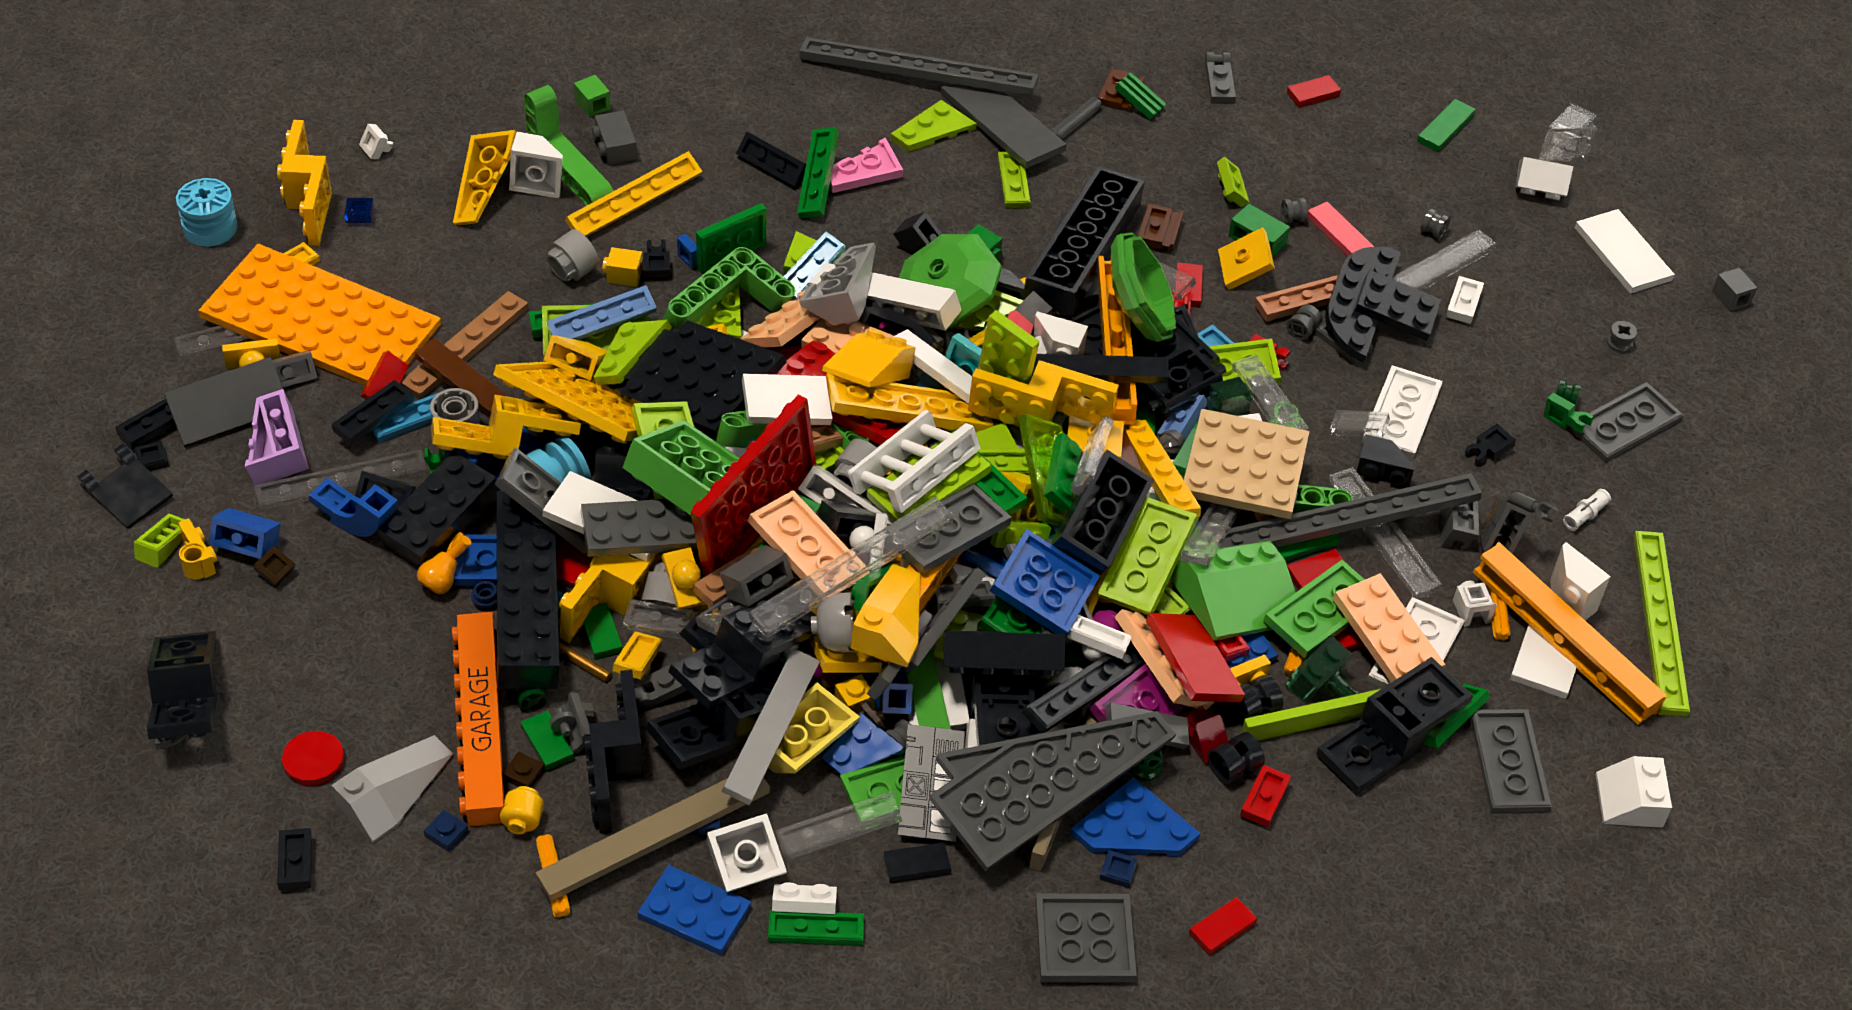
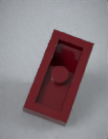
M1201 706L1177 716L1187 718L1189 742L1204 765L1207 766L1209 765V750L1222 743H1228V738L1222 717L1216 715L1210 718L1204 707Z

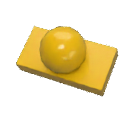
M277 338L222 345L226 369H236L271 357L272 360L281 358Z
M691 547L663 553L662 560L677 610L680 611L705 605L706 603L693 592V584L701 580V572L695 562Z
M635 631L613 663V672L620 674V671L632 670L633 678L640 680L642 677L649 675L651 663L662 647V639Z

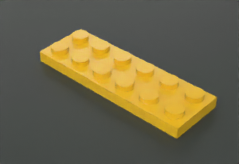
M829 373L826 374L832 411L840 415H857L871 420L878 418L890 420L894 423H909L923 411L928 410L932 413L935 426L947 431L958 430L965 423L973 425L975 432L994 426L990 417L980 416L968 411L969 404L951 391L892 382L874 387H866Z

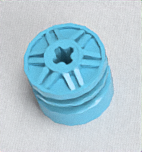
M212 178L196 179L186 183L178 190L176 202L183 234L190 243L205 247L216 246L229 241L235 235L238 225L230 188L224 182Z
M561 436L555 439L554 442L547 443L544 451L536 449L526 454V456L561 483L570 471L592 480L583 454L568 437Z

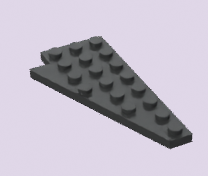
M1158 711L943 752L937 755L936 761L951 781L933 792L929 800L986 872L1173 740L1176 733Z

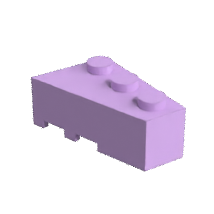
M281 389L257 397L252 421L253 435L252 439H249L248 445L250 453L248 460L245 462V468L254 486H260L309 469L294 411L284 390Z

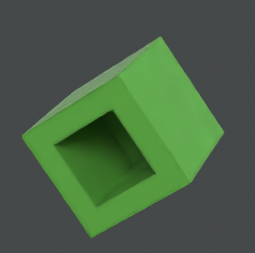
M596 75L574 83L575 102L589 118L611 109L610 91Z

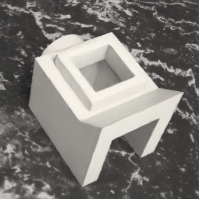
M1465 581L1460 586H1457L1453 602L1460 618L1465 620L1463 626H1470L1475 612H1481L1485 624L1491 623L1497 604L1492 602L1485 583L1475 584L1474 581Z

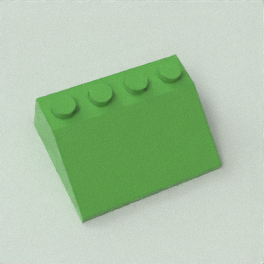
M682 420L634 438L622 468L631 473L636 480L642 481L651 487L656 494L674 503L679 510L691 515L695 503L707 495L714 482L720 480L728 472L730 465L734 461L739 460V457Z
M1271 541L1184 554L1181 556L1170 578V581L1214 641L1273 630L1263 621L1266 613L1296 593L1286 561Z

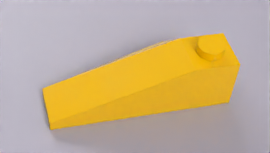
M515 130L471 135L453 219L454 225L478 222L511 158V149L517 133Z
M892 564L864 603L853 624L851 649L908 667L918 647L920 572Z

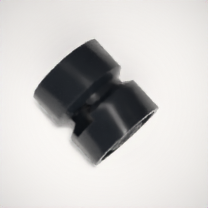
M1267 674L1250 681V684L1244 683L1240 685L1245 693L1242 702H1229L1232 713L1241 724H1244L1245 718L1273 713L1281 710L1284 705L1279 685L1273 677Z
M1243 732L1231 738L1228 743H1222L1208 752L1210 768L1223 784H1230L1242 778L1244 773L1249 774L1261 768L1265 763L1261 745L1248 732Z

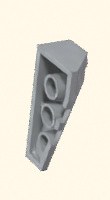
M875 243L853 246L844 252L834 262V269L829 272H823L820 275L821 281L817 285L811 284L806 288L799 301L801 307L834 325L841 323L850 325L857 322L866 305L876 249Z
M434 735L358 767L332 785L335 804L372 843H375L400 825L404 820L406 812L421 798V793L429 783L434 782L453 758V753Z

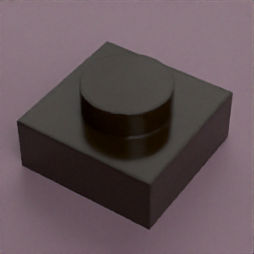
M273 546L254 564L253 569L276 587L295 568L296 564L278 548Z
M518 751L503 771L502 777L503 780L517 787L526 786L532 788L544 772L545 765Z

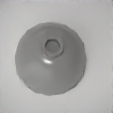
M852 592L828 596L819 604L817 616H811L812 634H818L821 644L833 652H856V650L851 649L853 624L856 620Z

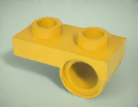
M189 518L178 522L182 540L185 544L179 551L184 575L191 580H199L216 574L214 563L217 562V557L211 546H205L206 540L201 528H194Z

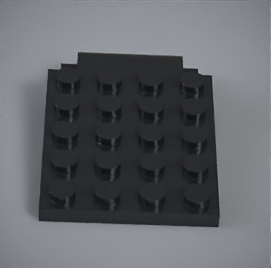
M1098 305L1069 320L1088 326L1084 355H1103L1100 307ZM1176 314V329L1172 330L1173 337L1159 342L1146 339L1130 321L1133 356L1168 357V384L1135 383L1137 409L1146 405L1150 412L1157 410L1160 414L1165 415L1193 400L1198 395H1202L1223 383L1222 375L1226 373V368L1222 363L1220 364V357Z
M687 320L678 329L674 327L670 331L664 329L643 352L639 360L624 376L625 380L619 383L614 391L630 404L687 402L694 427L717 437L722 416L726 413L743 411L745 409L742 386L743 374L776 375L787 361L781 353Z

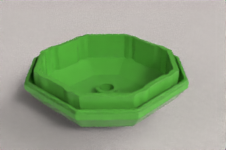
M1133 233L1117 235L1111 245L1112 287L1120 307L1146 339L1159 342L1172 338V330L1176 329L1174 300L1161 264L1141 236L1136 237Z
M941 234L904 261L899 278L956 290L962 310L947 328L951 329L993 299L1002 266L978 234Z

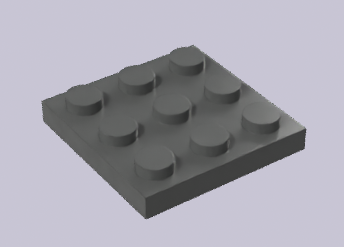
M1036 893L1035 906L1040 982H1136L1137 973L1130 894Z

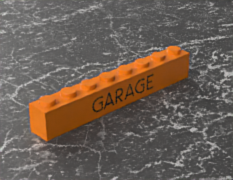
M493 612L457 615V627H452L453 645L458 644V650H453L454 668H459L460 672L459 674H454L455 692L460 691L461 694L460 698H455L456 716H462V722H456L457 740H463V746L457 747L458 765H464V771L458 772L459 789L465 790V797H459L461 816L467 815L468 827L501 824L500 812L504 802Z

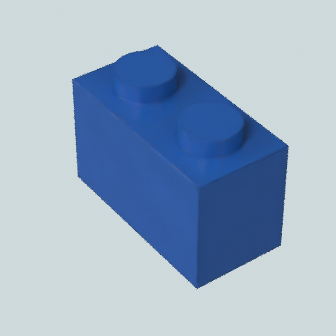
M227 508L212 517L209 544L260 559L273 546L278 548L281 523Z

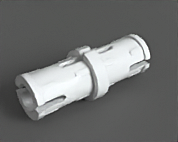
M1598 489L1588 499L1578 502L1577 507L1563 517L1565 527L1570 531H1576L1587 520H1593L1597 516L1598 511L1610 503V494L1604 489Z

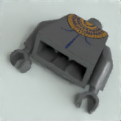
M1520 492L1512 493L1506 497L1505 501L1497 498L1480 530L1482 554L1493 548L1498 542L1513 554L1533 513L1535 512L1536 516L1543 520L1552 522L1553 520L1547 517L1548 511L1550 509L1558 511V508L1544 501L1539 503L1538 500Z

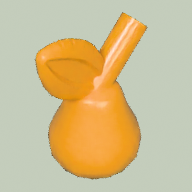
M461 532L457 533L446 552L438 553L419 567L417 571L418 581L436 594L448 592L454 581V574L458 564L456 558L471 545L470 538L464 536Z

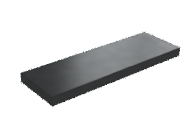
M947 84L941 87V94L968 118L976 122L980 129L1026 169L1066 151L1067 144L1006 92L974 88L960 84Z

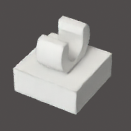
M368 124L359 145L370 159H379L382 152H389L391 150L393 142L387 141V135L376 124Z

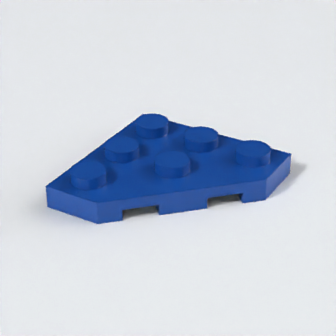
M1134 777L1073 826L1070 835L1092 854H1105V851L1111 850L1123 852L1124 855L1148 856V853L1166 854V856L1179 857L1200 838V832Z

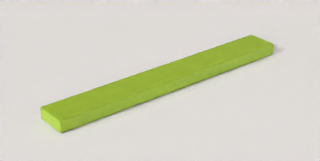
M1635 531L1633 537L1654 684L1668 696L1659 709L1658 714L1688 717L1690 708L1663 533Z

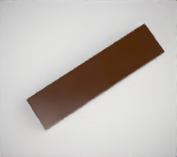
M436 338L431 339L415 352V359L449 386L465 389L473 393L477 398L479 409L489 417L491 415L494 395L509 397Z

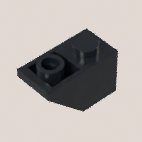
M1365 434L1356 475L1409 487L1415 468L1414 464L1392 440Z

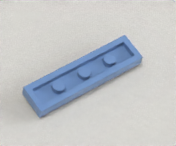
M647 285L549 320L547 321V327L551 335L582 340L620 326L623 323L657 312V307Z

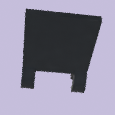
M122 443L114 449V452L118 455L117 460L122 465L100 482H97L87 470L79 474L77 478L82 482L80 484L81 488L98 500L128 529L170 499L173 494Z

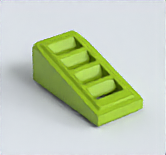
M167 514L134 541L135 559L156 568L162 565L182 541L178 522L185 519ZM170 526L175 528L176 530H172L167 527Z

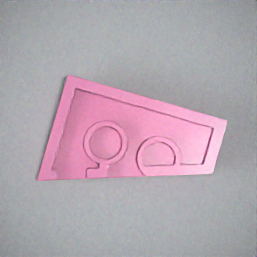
M884 138L878 142L877 146L871 149L869 147L862 149L860 155L854 158L847 157L835 163L832 169L829 188L832 193L900 178L903 177V168L887 139Z

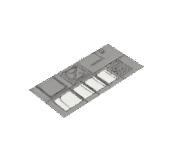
M908 724L898 835L956 842V833L935 808L929 797L933 792L951 781L936 761L937 755L943 752L963 749L965 731Z

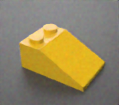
M868 329L867 332L858 333L823 365L822 371L866 387L908 379L916 347L906 344L907 340L903 338H888L883 336L884 333L882 331Z

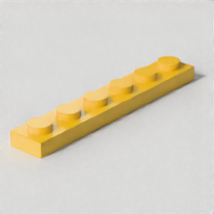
M688 151L566 217L565 221L570 229H576L585 237H588L695 179L703 171Z
M1136 419V424H1124L1144 474L1154 479L1152 487L1161 502L1195 513L1200 517V505L1147 421Z

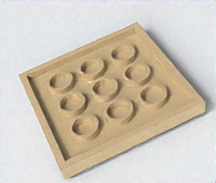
M1201 409L1184 481L1195 499L1291 519L1309 431Z

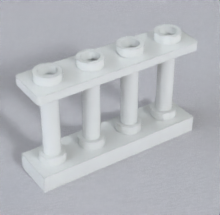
M925 410L848 471V475L856 494L861 495L871 486L887 491L893 509L902 513L981 448L973 425L965 423L952 434L936 428L931 411ZM931 438L941 441L934 449L925 447L923 444ZM911 454L922 457L914 465L903 462ZM891 470L902 473L894 481L883 478Z

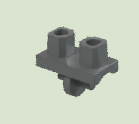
M570 692L568 702L555 710L556 715L550 719L549 723L552 731L562 733L567 738L572 752L580 754L585 747L584 736H590L589 723L594 717V708L592 703L581 702L578 693Z

